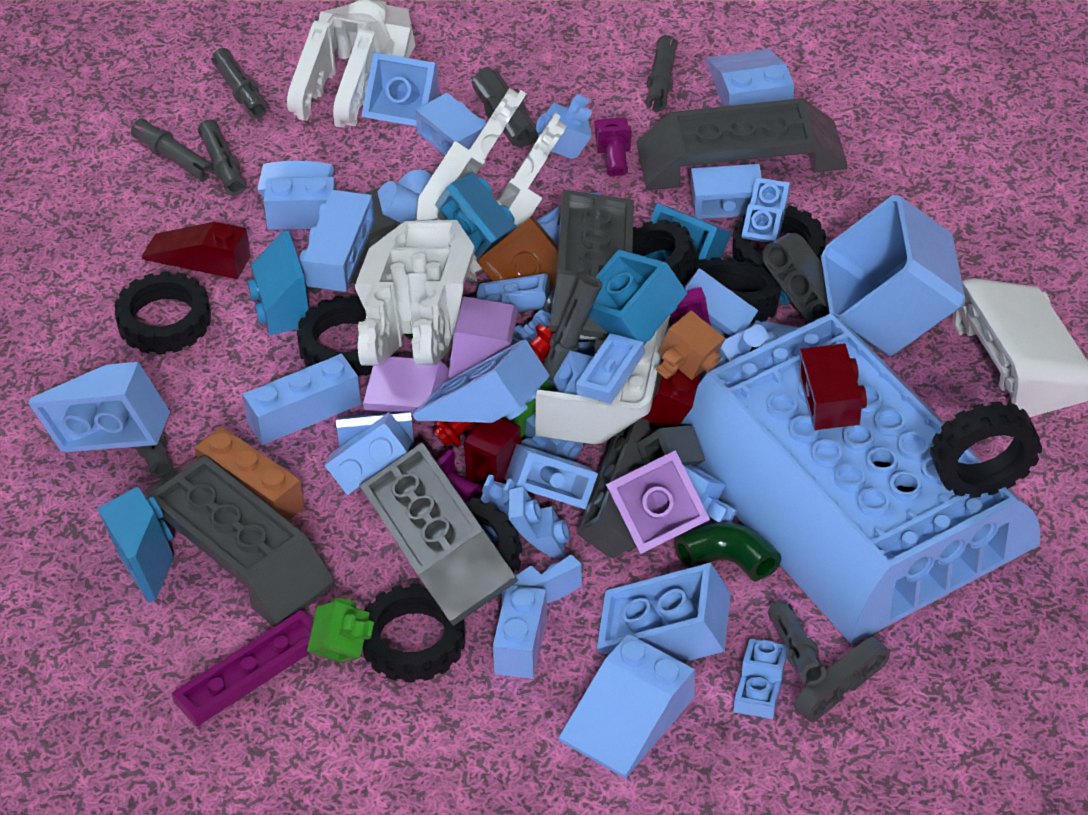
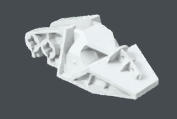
M357 0L349 5L320 12L319 20L314 21L289 87L287 96L288 111L297 115L299 120L308 121L312 114V98L317 99V97H321L326 80L336 74L334 52L337 49L339 58H349L334 101V125L343 128L346 125L356 126L359 107L364 104L373 52L409 58L415 48L409 9L386 5L384 0Z
M509 88L470 149L454 141L418 197L415 221L446 220L435 206V203L451 183L471 172H474L475 175L485 163L484 159L527 93L522 90L517 93ZM557 113L549 120L512 179L497 197L496 201L500 206L505 205L511 211L515 219L513 223L517 227L533 214L542 200V197L528 188L567 127L566 124L559 120L561 116ZM474 255L472 265L476 273L482 267L477 263V257Z
M457 220L404 221L369 248L355 284L356 292L366 311L365 321L358 323V357L362 366L382 365L399 347H402L403 334H413L411 344L416 365H436L452 348L465 282H477L472 265L475 246Z

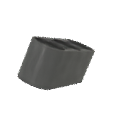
M789 233L766 245L763 250V261L808 324L830 314L827 311L829 306L822 262L805 239L799 234Z

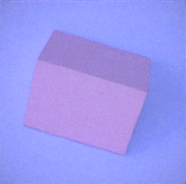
M463 296L454 331L448 374L450 379L511 346L518 309L515 305Z
M389 357L382 365L373 366L363 401L364 410L411 412L413 414L444 382L450 380L448 377L449 368L441 360L436 365H416L414 358Z
M676 450L606 484L640 554L710 520Z

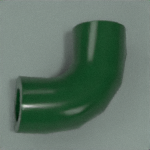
M711 522L692 528L674 538L677 555L687 568L717 560H727L736 563L753 581H759L773 574L779 567L782 559L781 554L768 540L753 529L733 522Z

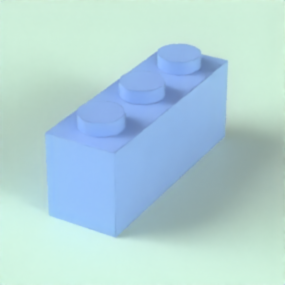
M331 190L327 202L322 203L320 206L317 226H313L310 230L307 250H302L299 262L304 272L306 287L347 292L375 221L372 195Z
M342 353L242 394L247 423L262 445L361 405L358 375Z

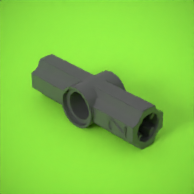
M486 67L480 69L478 74L472 78V86L484 103L487 118L490 119L508 91L509 86L497 70ZM522 100L503 130L510 143L519 148L531 145L538 138L536 125L526 112L524 100Z

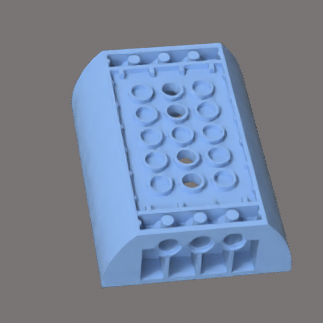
M832 313L706 373L697 386L692 409L679 425H693L705 458V461L696 467L726 484L719 498L737 510L735 516L745 527L753 529L774 546L781 554L780 566L851 645L1040 546L1041 534L1037 516L1011 488L1007 489L1004 487L999 489L997 494L988 495V493L981 494V497L975 498L970 497L969 494L958 496L954 493L953 489L948 491L944 487L933 464L930 447H934L933 437L936 433H941V426L945 422L843 320ZM846 343L849 357L856 358L858 364L859 378L857 383L858 386L864 385L867 408L861 409L860 425L814 430L799 378L800 349ZM970 447L965 450L958 460L959 463L965 464L984 462ZM879 461L890 463L891 465L888 467H878L873 463ZM902 485L904 487H913L915 490L902 492L896 487Z

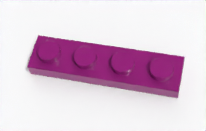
M302 610L298 611L172 692L173 702L198 727L310 654L307 652L313 621Z

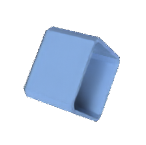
M892 195L827 244L821 255L829 312L843 320L866 344L886 356L897 354L964 306L965 294L952 233L901 196Z

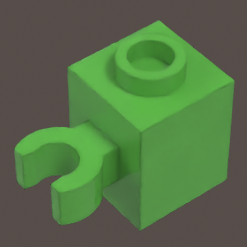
M335 598L333 602L317 606L307 652L341 663L359 659L364 639H370L374 622L368 621L370 613L356 608L357 604L343 598Z

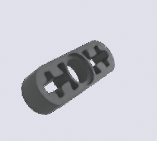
M874 637L867 638L827 669L826 676L822 682L816 685H807L795 701V710L814 723L845 698L843 694L848 690H856L881 670L889 659L890 650Z

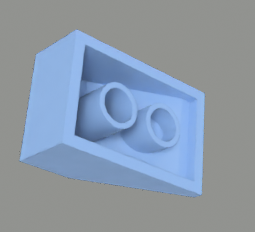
M770 49L706 58L722 106L794 99V83L788 67Z
M523 339L444 382L412 416L416 421L493 423L504 416L511 420L528 408L525 403L536 398L537 389L541 390L540 386L550 375L526 339Z
M139 362L104 365L31 397L28 402L60 451L65 452L157 445L170 414V410Z
M711 563L605 590L597 650L600 654L609 655L629 633L677 660L690 661L725 652L731 592Z
M628 633L604 660L559 736V741L626 779L694 699L695 669Z

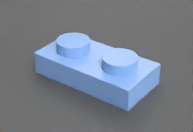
M610 333L576 382L577 395L611 404L644 356V342Z

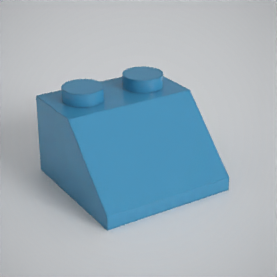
M471 172L447 186L435 203V206L446 220H457L475 246L474 255L478 259L517 226L513 223L515 219L511 211L505 205L500 206L492 196L493 191L488 182L482 177L478 178L474 172Z
M659 203L656 204L650 220L653 224L658 223L659 220H668V223L675 221L680 223L681 227L685 226L697 249L699 260L707 259L709 261L715 257L722 258L732 233L719 226ZM660 250L649 253L644 257L664 262L671 256L673 251Z
M288 230L281 232L251 264L253 279L247 280L251 300L259 301V303L255 304L259 325L266 323L269 335L299 329V321L301 318L306 317L305 313L309 309L304 274Z
M618 250L596 275V278L602 282L603 286L596 297L589 318L609 334L612 333L642 341L645 345L652 339L655 332L668 316L676 310L679 303L688 293L667 263Z
M137 486L102 505L97 510L117 553L149 603L156 600L173 561L174 555L168 542L174 538L164 520L158 521V519L164 516L154 497L146 499Z

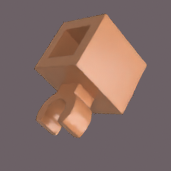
M691 310L668 329L658 350L664 361L656 368V371L664 378L669 379L679 369L691 380L703 370L709 373L722 358L719 351L726 338Z

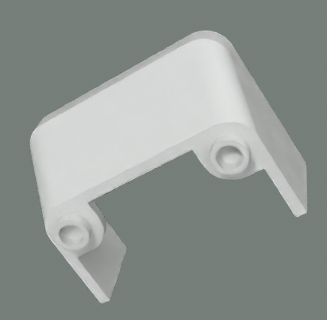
M670 315L658 328L652 339L644 345V356L611 404L581 395L537 389L535 436L600 444L646 416L650 412L659 375L656 368L662 361V355L658 353V350L669 329ZM580 335L582 339L595 340V354L605 341L596 337Z

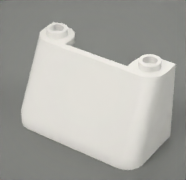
M970 278L962 281L965 294L964 306L953 313L952 324L959 335L967 334L968 337L978 336L1000 371L999 387L1002 391L1008 390L1011 402L1017 405L1019 410L1023 408L1029 417L1088 401V361L1052 308L1046 292H1042L1036 286Z

